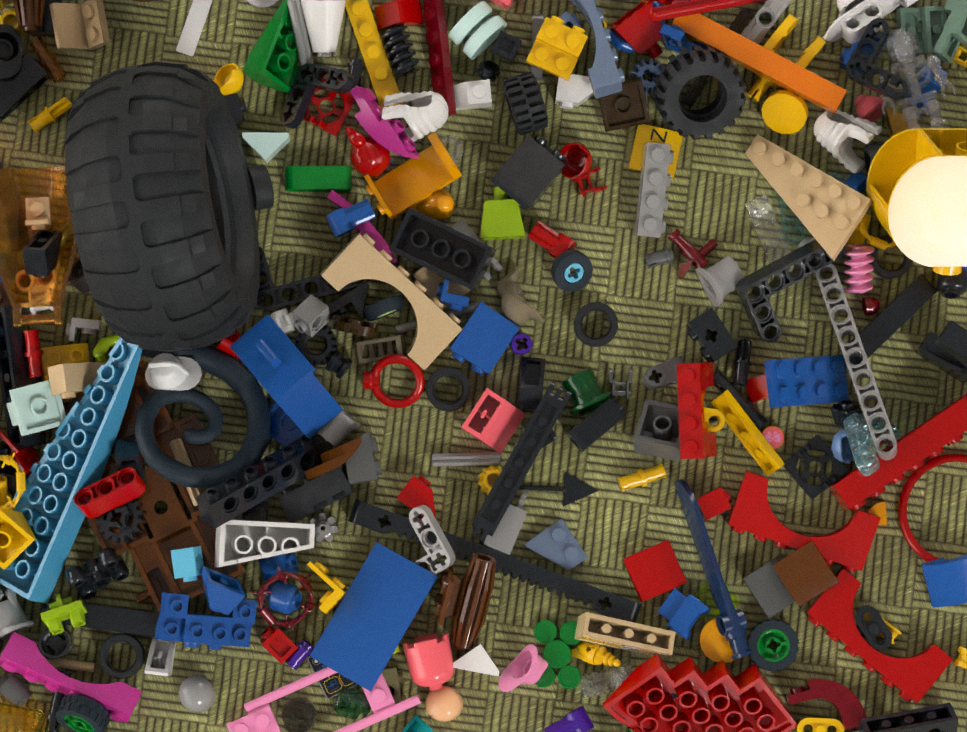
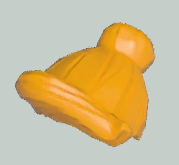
M442 188L411 209L434 220H443L453 214L455 203L452 195L445 188Z

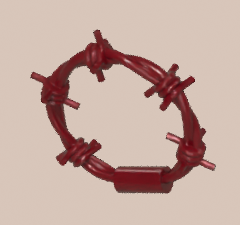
M278 566L277 574L273 575L260 587L258 592L252 591V593L258 594L259 609L257 612L269 625L291 627L293 632V626L300 622L306 614L312 612L313 606L319 607V605L313 604L314 598L310 584L311 581L308 579L312 576L311 574L304 577L300 574L286 572L285 570L280 571ZM288 577H295L302 584L299 590L301 591L306 587L308 591V600H306L305 606L299 605V607L305 609L301 615L293 619H287V614H285V621H276L272 613L263 606V599L266 594H272V591L267 590L269 584L278 579L284 580V584H286Z

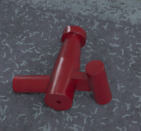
M676 229L668 239L674 241L682 254L688 259L687 263L681 264L677 271V276L684 278L691 265L695 268L701 267L704 269L709 264L705 257L718 244L714 239H711L698 251Z

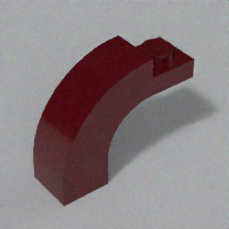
M806 679L807 689L804 690L803 686L789 689L790 693L785 695L789 705L815 698L828 700L835 706L844 730L858 727L860 719L867 718L864 708L855 694L844 685L828 679Z

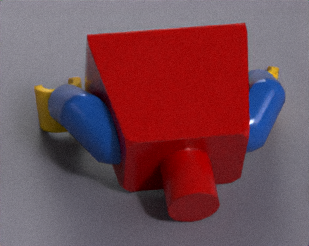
M641 0L639 4L609 25L611 28L609 29L611 37L609 43L626 53L635 52L642 54L647 51L653 59L661 55L663 50L657 42L662 39L660 30L663 24H666V20L653 22L648 15L651 8L659 7L661 4L657 1L648 2ZM603 21L602 25L604 28H608L606 22Z

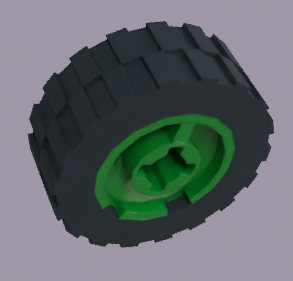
M767 619L757 623L756 626L752 627L746 638L748 647L753 652L748 655L751 661L757 667L766 671H781L787 666L789 667L793 660L796 659L797 652H799V639L796 636V632L789 624L780 620ZM771 641H775L777 644L774 650L768 648Z
M78 694L65 695L55 714L57 722L69 732H105L111 719L110 714L101 704Z

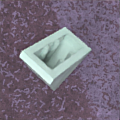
M242 132L244 141L266 163L290 142L289 133Z

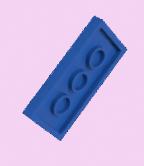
M843 355L764 361L770 408L839 403L843 400H849Z

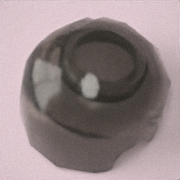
M304 697L292 698L284 705L281 718L284 722L285 730L288 732H307L313 728L317 720V711L310 700Z

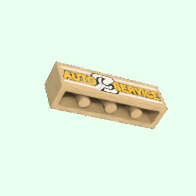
M585 612L578 616L575 639L654 656L658 653L664 659L673 653L676 632Z

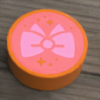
M769 426L762 431V435L773 449H777L783 444L784 433L780 428Z

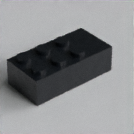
M411 208L408 209L389 248L390 251L475 292L496 252V249Z

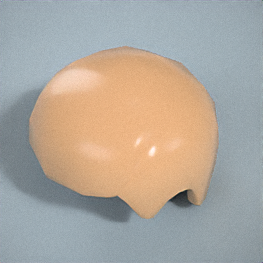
M443 686L441 689L432 690L428 693L425 707L432 719L448 722L460 715L463 708V700L455 688Z

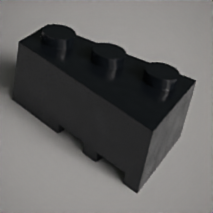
M339 466L317 478L302 481L303 485L297 489L292 486L282 491V497L278 498L289 522L295 523L354 493V490L349 484L343 468Z

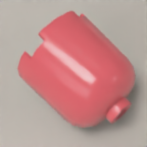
M444 632L442 637L438 638L436 633L415 637V642L411 644L408 641H404L402 645L412 681L418 686L428 687L430 691L443 688L442 683L449 681L454 674L449 634Z

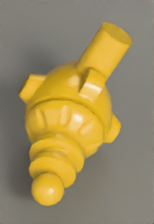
M585 641L579 643L575 649H572L573 657L592 665L604 664L610 667L613 665L620 667L621 661L616 659V656L612 655L611 652H608L604 645Z

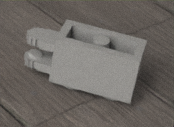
M524 490L521 493L517 507L509 505L493 536L487 535L484 545L510 555L528 512L522 509L528 495L527 491Z

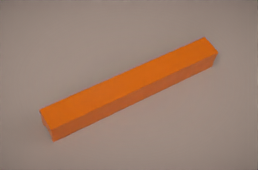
M701 14L678 17L672 22V24L684 30L687 38L702 43L705 46L713 47L715 52L720 50L731 61L834 115L846 96L847 90Z

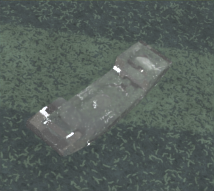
M767 194L745 203L751 223L769 263L789 254L791 251L775 218L776 214ZM794 265L790 266L788 272L793 270Z

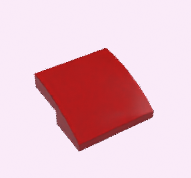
M669 539L622 559L641 602L687 583Z

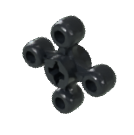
M112 548L101 550L98 553V558L88 561L83 566V569L80 566H73L65 572L68 584L77 589L82 599L92 598L96 595L97 589L107 586L112 579L114 581H122L129 576V569L126 563L118 559L115 550Z

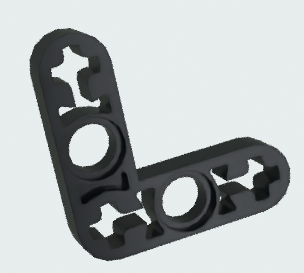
M875 18L868 24L846 65V73L853 82L893 100L900 101L909 94V86L906 80L873 65L890 34L888 23L882 18ZM880 25H882L884 32H878V34L875 37L878 41V43H876L873 40L876 34L874 28H879ZM865 45L874 46V52L870 55H863L861 50ZM860 66L861 71L867 74L866 80H864V74L860 72L853 75L852 68ZM875 74H881L884 77L883 82L879 85L871 83V78ZM889 79H891L890 84L895 87L901 84L903 91H898L895 94L894 89L888 86Z
M310 63L302 65L296 74L280 113L281 123L290 129L297 128L304 118L315 89L347 93L354 85L353 76L343 69ZM329 74L327 81L322 83L323 77ZM303 91L302 98L297 101L298 94Z

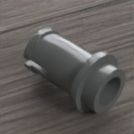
M665 246L663 250L644 254L648 269L665 263L671 264V261H675L671 247L666 248Z

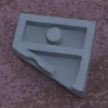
M562 519L524 544L527 548L568 571L588 558Z

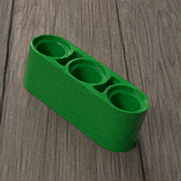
M285 167V191L287 192L352 191V167Z

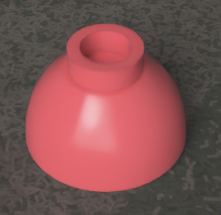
M861 94L854 102L856 105V116L867 119L870 122H875L884 112L886 102L878 96Z

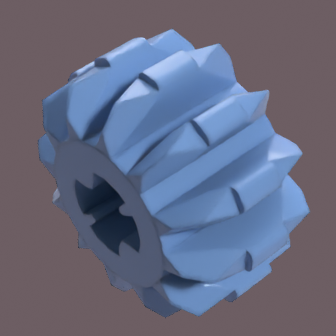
M653 58L650 59L649 65L646 64L644 59H641V67L634 64L633 69L635 72L629 73L630 78L642 77L646 97L648 92L654 97L653 88L656 87L654 79L657 74L661 75L659 68L662 63L659 62L654 66ZM645 74H648L649 77H654L651 83L648 80H643Z

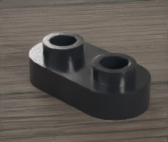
M861 606L855 614L858 626L872 647L879 650L886 649L892 642L891 631L873 606ZM865 613L871 614L872 617L869 621L863 620ZM877 633H883L884 639L878 641L875 636Z

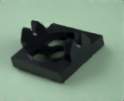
M818 434L788 458L783 465L785 470L811 500L829 488L831 484L836 482L848 470L842 462L834 458L833 452ZM819 450L825 454L817 459L811 458L807 451ZM801 457L805 462V471L799 475L797 464ZM830 459L832 471L828 478L823 472V464ZM809 462H819L821 465L819 473L811 474L808 471ZM809 476H817L822 484L812 485L804 480Z

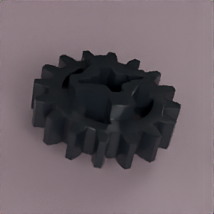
M135 498L127 502L128 506L122 507L121 505L100 515V520L95 521V524L101 525L98 532L106 533L104 539H112L113 543H120V541L122 543H129V538L137 539L135 532H143L140 524L147 522L142 519V515H145L146 511L140 510L143 503L135 502L137 499ZM119 528L123 533H116L113 530Z

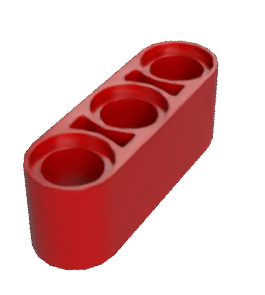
M127 467L82 488L75 494L74 502L87 518H95L141 496L145 492L146 484L134 468Z

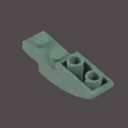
M967 0L946 1L944 10L949 14V17L945 21L944 29L933 51L943 62L952 63L959 44H967Z

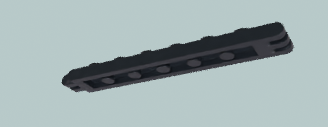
M552 381L472 523V526L475 527L471 535L475 538L479 530L483 531L479 540L481 542L485 541L487 535L493 536L572 394L568 390L564 398L560 397L564 389L559 386L556 393L551 392L556 384Z

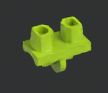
M61 593L55 594L56 602L49 604V611L40 613L42 621L48 626L52 635L64 632L62 621L68 619L71 620L73 628L86 624L85 613H87V609L83 605L82 600L73 602L71 596L63 599Z

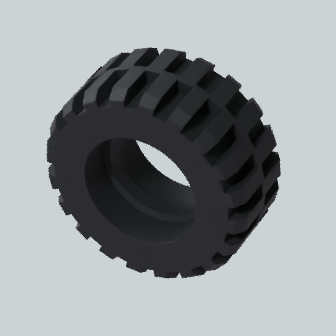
M700 45L692 46L691 51L683 48L680 50L681 54L676 57L674 54L669 56L670 62L667 65L663 63L660 66L661 75L657 74L655 76L654 82L656 87L653 88V95L656 99L654 102L669 128L674 132L678 131L680 136L686 138L689 134L692 139L699 140L700 136L703 135L705 139L713 138V133L718 132L719 135L724 133L725 130L723 128L727 125L732 127L735 123L734 117H740L743 111L740 105L745 104L746 97L743 93L746 91L740 72L731 59L727 58L720 50L715 52L713 47L706 46L702 50ZM700 75H709L719 81L718 95L707 107L690 110L680 105V91L690 79Z

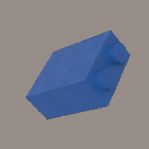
M480 302L449 348L453 352L451 356L461 363L466 360L472 364L470 369L481 376L483 373L489 375L520 327Z

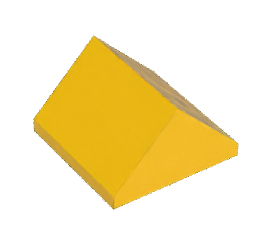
M0 507V567L4 570L36 537L22 512Z

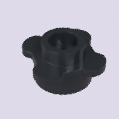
M484 60L479 64V68L475 70V73L483 80L490 79V82H495L496 76L500 75L499 66L490 60Z

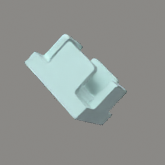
M49 380L9 390L12 402L7 403L12 426H19L21 436L58 427L66 417L61 395L51 396Z

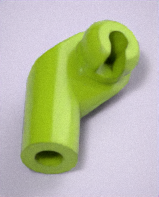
M114 334L103 337L98 341L93 349V357H95L97 362H105L108 359V350L115 346L120 336Z

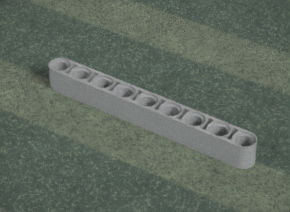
M831 263L816 271L817 283L876 453L883 460H891L897 455L898 451L896 439L837 270ZM827 271L833 274L829 279L820 277L822 273ZM836 292L840 294L837 300L828 299L831 293ZM838 314L848 316L843 322L835 320ZM846 335H853L855 340L851 343H845L843 338ZM854 356H859L863 359L857 365L850 363V360ZM861 378H868L870 380L867 386H860L857 382ZM874 399L878 403L874 408H868L865 406L866 401ZM876 421L885 423V427L881 430L874 429L872 425ZM883 443H890L893 445V448L889 452H884L880 449V446Z

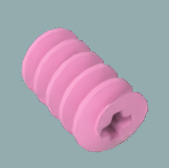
M863 243L846 244V246L851 247V250L846 251L845 255L850 256L851 259L844 261V264L851 266V268L844 270V273L850 275V278L843 279V282L850 284V287L843 290L847 293H865L873 288V284L868 282L873 280V275L868 272L874 270V266L869 263L874 261V256L870 254L875 249L873 246Z

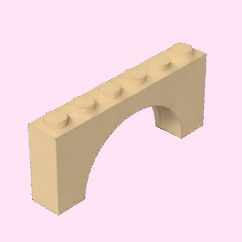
M357 233L320 275L337 291L347 284L361 279L380 280L400 290L409 300L416 319L415 336L406 353L425 370L461 332L462 328L459 326L461 321L452 312L447 315L442 310L444 305L436 297L430 299L425 294L427 289L418 281L415 283L411 282L407 278L410 274L401 265L396 268L390 262L393 258L385 250L382 249L379 252L373 246L376 242L366 233L363 236Z

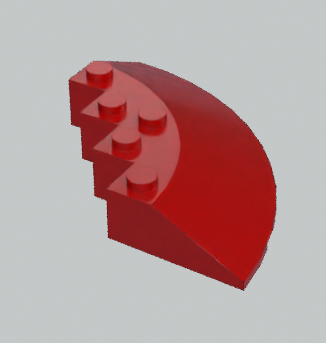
M657 653L640 664L603 703L604 708L616 720L633 729L634 732H789L798 725L768 679L755 663L737 676L732 673L723 660L703 673L691 657L670 669ZM671 693L677 694V698H673Z

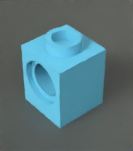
M201 546L171 550L174 579L183 578V582L196 581L197 576L201 575L200 569L204 566Z

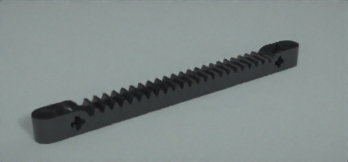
M355 500L348 519L349 522L382 534L391 533L396 529L398 530V537L406 533L407 540L410 541L415 536V543L419 544L420 540L409 518L366 502ZM385 516H389L388 521L391 522V525L385 526L382 529L381 523L378 522L379 518L383 519ZM429 531L428 540L432 543H436L437 537L435 533ZM443 531L454 553H459L460 560L468 556V562H470L474 553L490 555L496 560V573L502 568L504 576L512 572V579L514 580L521 575V582L524 583L529 578L531 586L536 582H539V589L547 585V592H551L556 588V595L560 596L564 591L566 599L574 595V602H578L582 598L583 605L585 606L591 601L595 611L601 615L634 623L637 620L642 604ZM606 596L609 598L608 602L611 603V606L602 610L599 600H604Z

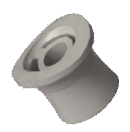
M726 256L706 270L701 267L695 269L709 301L715 307L721 306L723 304V297L736 290L738 282L744 278L741 269L730 256Z

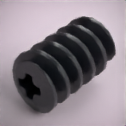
M407 25L393 27L382 33L384 35L381 37V41L387 43L384 46V50L390 51L387 54V59L393 60L389 64L390 68L395 69L392 72L393 77H404L419 71V69H414L419 60H411V57L416 55V51H408L413 46V43L405 42L410 37V34L402 33L408 28Z

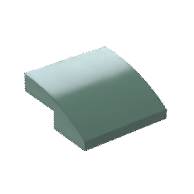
M945 6L899 8L896 10L898 46L901 47L899 55L910 54L909 51L911 49V55L935 54L933 52L935 44L940 38L945 21L947 20V13L944 10ZM906 43H909L911 45L910 49L908 50L904 48V45Z

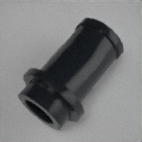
M351 58L350 63H347V66H349L348 73L354 78L352 88L356 86L361 87L362 71L365 68V65H363L364 60Z

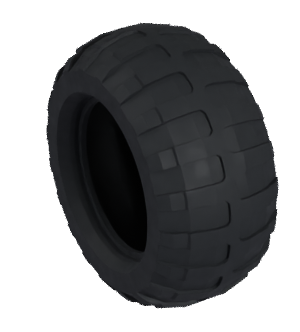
M160 61L116 69L92 81L91 86L80 93L69 114L65 135V175L67 179L68 204L75 243L86 282L89 285L97 309L105 319V323L125 342L136 344L141 349L165 352L209 346L233 335L235 329L247 322L257 304V295L260 287V252L257 220L247 163L236 123L219 86L200 70L188 68L186 64Z

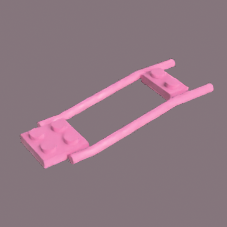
M326 667L244 703L248 715L226 724L229 732H282L269 703L338 672ZM382 673L371 692L362 687L374 714L333 732H357L421 704L419 696L415 695L396 704Z

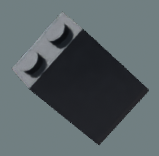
M533 134L529 135L491 180V182L526 210L537 204L568 164L564 160L566 156L558 149L553 151L547 146L548 141L539 134L536 136Z

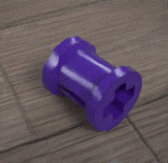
M526 334L516 335L510 342L511 350L517 355L528 353L532 348L531 338ZM525 339V346L527 348L518 350L516 348L518 344L515 341Z

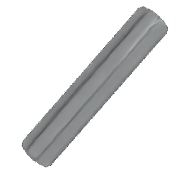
M287 0L300 65L302 66L306 63L313 64L300 0Z
M498 452L432 454V465L434 467L499 465L501 463V455Z

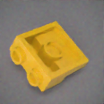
M552 16L551 19L546 17L526 62L569 81L588 40V36L585 35L586 31L578 26L573 25L571 29L563 25L565 21L559 17Z

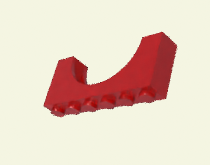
M745 470L727 524L731 526L730 530L740 534H744L745 531L753 533V538L766 542L768 538L776 541L775 546L786 550L789 549V546L799 549L814 541L829 565H833V562L840 563L843 569L855 573L856 569L863 570L881 519L879 516L857 509L850 520L834 532L824 535H806L795 532L783 525L771 511L767 498L769 479Z
M840 569L835 574L839 583L817 596L805 611L809 615L807 619L816 627L823 626L827 630L825 634L835 643L838 640L845 645L843 649L853 658L856 655L863 660L862 665L871 673L876 670L882 675L880 680L890 688L894 685L900 690L898 695L908 703L911 700L918 703L953 659L935 644H930L919 654L905 658L890 657L871 647L859 633L853 616L854 598L862 583L845 569Z

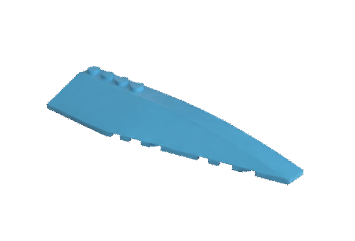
M121 337L110 351V358L107 363L101 365L97 370L98 376L92 385L88 384L84 389L85 395L81 401H76L55 432L56 437L53 442L48 443L44 448V455L38 463L35 462L31 467V474L26 480V491L23 492L16 507L12 509L23 513L36 539L4 570L0 567V584L30 601L48 603L85 518V515L74 502L75 494L82 488L101 480L120 429L142 349L138 345L127 343Z

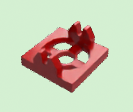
M330 91L327 97L321 99L312 96L310 103L317 106L319 113L315 118L311 115L308 106L303 121L337 137L355 103V99L350 91L338 93L343 100L344 108L341 110L335 106L334 102L337 92ZM324 100H329L333 104V109L329 113H324L320 110V104ZM331 114L339 117L331 123L323 122L325 116Z

